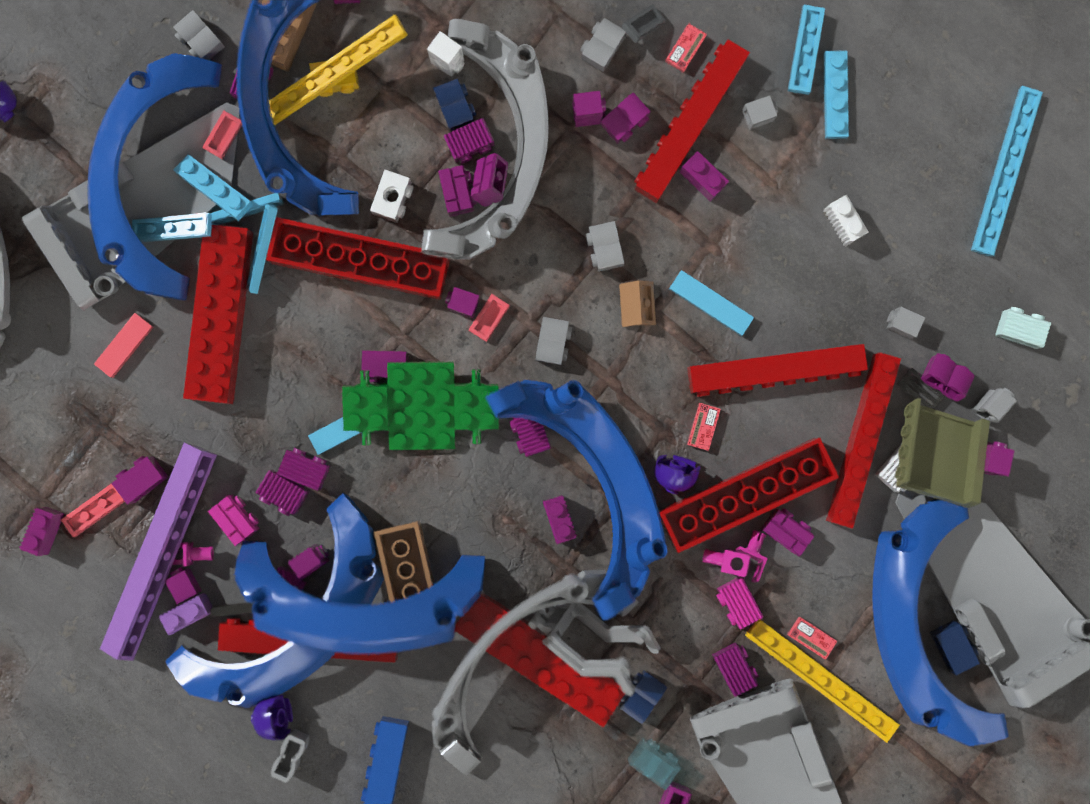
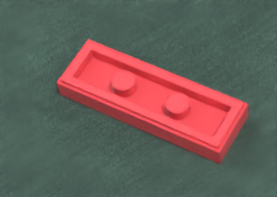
M134 313L94 365L109 377L114 378L154 326L137 313Z
M110 484L62 518L61 521L71 536L77 537L125 501L114 486Z

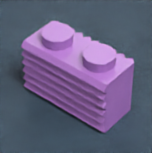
M202 593L161 614L159 618L167 634L171 635L215 611L207 595Z

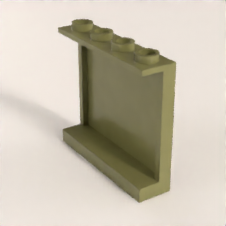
M919 398L907 404L904 410L905 423L901 430V436L903 437L902 445L898 451V457L900 458L899 466L895 472V478H897L896 487L966 508L980 504L990 421L981 418L973 422L920 405L921 399Z

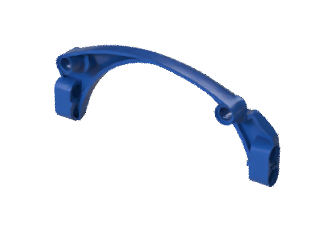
M251 0L239 46L237 96L246 140L261 177L269 191L273 193H287V201L310 215L359 214L358 192L333 186L305 169L284 145L275 127L270 110L268 81L272 59L278 43L292 22L303 11L320 0H270L266 5L261 4V0ZM276 177H280L283 181V186L278 190L273 185Z
M173 53L148 64L146 68L147 73L141 71L133 72L122 84L106 110L93 144L89 161L87 190L89 219L99 260L104 265L117 266L115 272L136 291H143L145 294L187 300L190 278L159 261L146 249L132 230L121 203L118 185V170L122 148L135 122L157 101L181 90L198 87L219 88L222 65L217 62ZM132 79H139L142 83V88L135 87L132 84ZM107 249L115 252L116 258L114 261H109L106 258L105 252Z
M523 380L486 397V400L496 418H523L535 421L556 431L577 448L598 477L611 514L613 545L606 576L592 597V600L603 620L616 615L635 602L634 598L640 595L650 573L647 565L664 558L668 552L659 510L648 479L634 450L609 414L576 380H571L554 390L549 383Z
M342 493L327 508L333 528L335 556L332 576L323 600L348 605H371L385 579L383 569L372 560L376 556L373 529L368 524L369 520L352 499L345 493ZM374 570L373 575L369 577L371 571ZM288 642L277 651L251 662L220 664L199 657L182 644L166 660V664L176 680L189 695L222 702L226 697L228 702L233 705L250 708L257 705L260 701L282 694L302 682L323 666L336 652Z
M936 499L927 501L926 504H920L901 523L902 530L883 531L878 537L873 572L872 598L877 643L891 685L913 723L925 727L938 726V733L963 745L988 744L1009 737L1005 713H988L966 705L950 693L932 670L919 634L917 604L921 579L926 565L942 539L956 526L969 519L968 508Z
M243 541L236 561L235 581L246 602H254L252 607L254 626L259 631L292 643L322 650L344 653H387L423 648L452 641L455 637L456 615L463 616L480 597L483 589L485 556L462 555L455 567L442 580L408 598L383 604L348 605L324 601L291 586L279 575L272 565L267 552V542Z

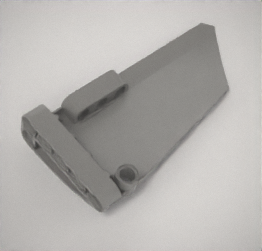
M225 103L129 160L119 162V193L131 228L132 220L207 213L217 205L177 175L173 169L189 154L232 187L238 134L223 160L202 147L222 112L225 110L239 119V107ZM88 180L70 190L67 196L49 206H40L22 217L24 224L71 297L83 311L104 298L115 294L119 287L126 282L115 272L117 266H107L99 260L89 219ZM175 240L142 242V244L156 257ZM110 249L106 250V258L109 261H114L116 258L115 252ZM105 279L111 283V289L108 292L102 287Z
M900 491L895 503L905 519L920 504H926L927 501L936 500V498L912 491ZM980 502V504L968 508L969 519L956 526L942 539L932 553L928 565L960 624H963L969 634L967 637L970 643L977 649L979 659L989 667L1010 706L1027 708L1035 705L1090 669V619H1085L1074 608L986 503Z
M792 678L734 697L689 718L700 745L701 755L711 762L737 804H842L814 728L807 718ZM712 743L717 748L714 751L706 749L705 745Z

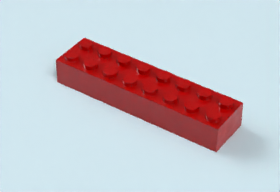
M278 217L275 218L266 258L268 262L274 265L438 300L442 298L450 262L449 258L423 254L421 252L422 248Z
M212 224L211 236L202 237L183 399L234 404L247 293L246 286L253 242V232L248 228Z
M813 438L659 510V514L675 551L680 553L838 479L839 476L821 438Z
M481 592L478 600L456 624L455 632L476 644L493 625L511 610ZM523 618L505 629L486 649L487 653L603 728L625 694L614 677L581 676L542 642L547 635L537 627L532 629L528 624L529 622Z

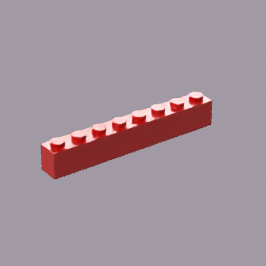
M727 39L724 45L719 44L714 53L716 59L713 63L708 62L702 72L705 74L702 81L697 80L691 89L694 93L691 99L686 98L680 107V110H682L679 118L675 116L668 126L671 131L667 136L663 134L657 144L660 147L656 154L651 153L645 164L648 165L646 171H640L634 181L637 184L635 191L657 204L750 54L749 51Z
M864 344L696 365L687 368L690 392L696 393L697 397L708 396L710 391L718 390V394L731 393V388L740 387V391L753 390V385L770 388L775 387L776 382H783V386L797 384L796 380L805 379V383L816 382L818 377L826 376V380L839 379V374L848 373V377L861 376V371L868 370Z
M881 352L872 356L839 472V478L837 479L826 521L849 528L854 527L901 358Z
M227 618V621L219 625L218 651L271 654L289 642L257 630L253 619H250L249 622H240V618ZM398 651L387 653L336 652L331 658L395 663L398 659Z

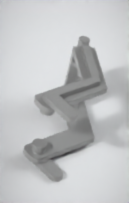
M582 603L559 604L540 609L536 612L528 624L532 629L537 627L547 635L542 642L581 676L615 677L623 692L627 695H632L635 691L628 678L631 674L628 660L625 658H620L619 660H585L561 640V636L574 617L579 619L605 642H636L638 644L645 642L652 653L657 654L660 651V646L648 626H608Z

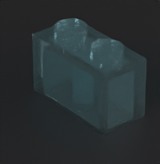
M642 738L628 758L629 765L666 790L681 769L677 762L679 759L670 752L666 754L659 749L661 746L654 740L649 739L647 741Z

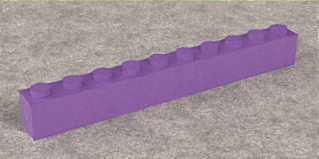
M184 443L100 647L102 651L116 660L133 661L165 580L168 577L216 459V454L199 446Z

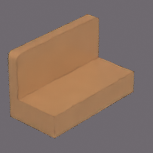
M639 280L620 284L622 326L656 325L653 282Z

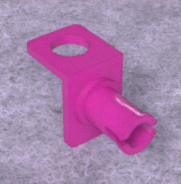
M755 530L752 532L747 548L737 547L735 549V552L750 555L751 559L758 561L751 580L753 583L759 582L768 559L759 553L766 535L760 534L759 531Z
M181 542L180 548L183 549V559H174L172 565L190 566L193 564V561H212L214 558L213 546L193 547V542Z
M705 549L703 562L721 566V572L746 577L750 555L734 552V550H725L724 553ZM736 557L741 558L744 563L743 568L739 571L734 570L731 566L732 560Z

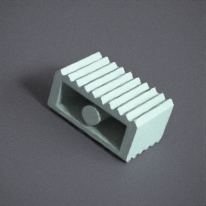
M1011 307V309L1002 312L995 336L1034 349L1043 348L1051 322L1045 321V317L1042 315L1032 314L1029 316L1024 314L1023 309Z

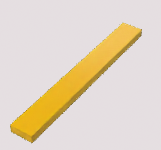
M393 15L270 99L269 104L274 124H278L408 36L398 16Z
M762 620L755 621L745 634L746 637L886 743H888L900 725Z

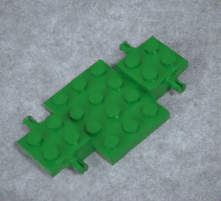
M454 361L387 362L388 384L369 383L370 371L365 370L364 378V370H360L359 384L342 387L343 431L362 432V445L366 446L367 437L368 446L371 445V432L389 429V450L455 449V430L472 431V444H476V436H478V444H481V431L499 429V418L495 417L486 400L487 396L499 390V385L481 382V369H477V378L475 369L471 370L472 382L454 383Z

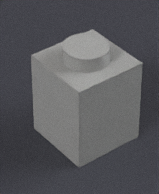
M770 96L747 103L743 107L742 111L749 130L773 122L776 119L778 107Z
M899 307L895 311L892 310L887 318L889 323L887 329L908 339H913L917 337L925 317Z

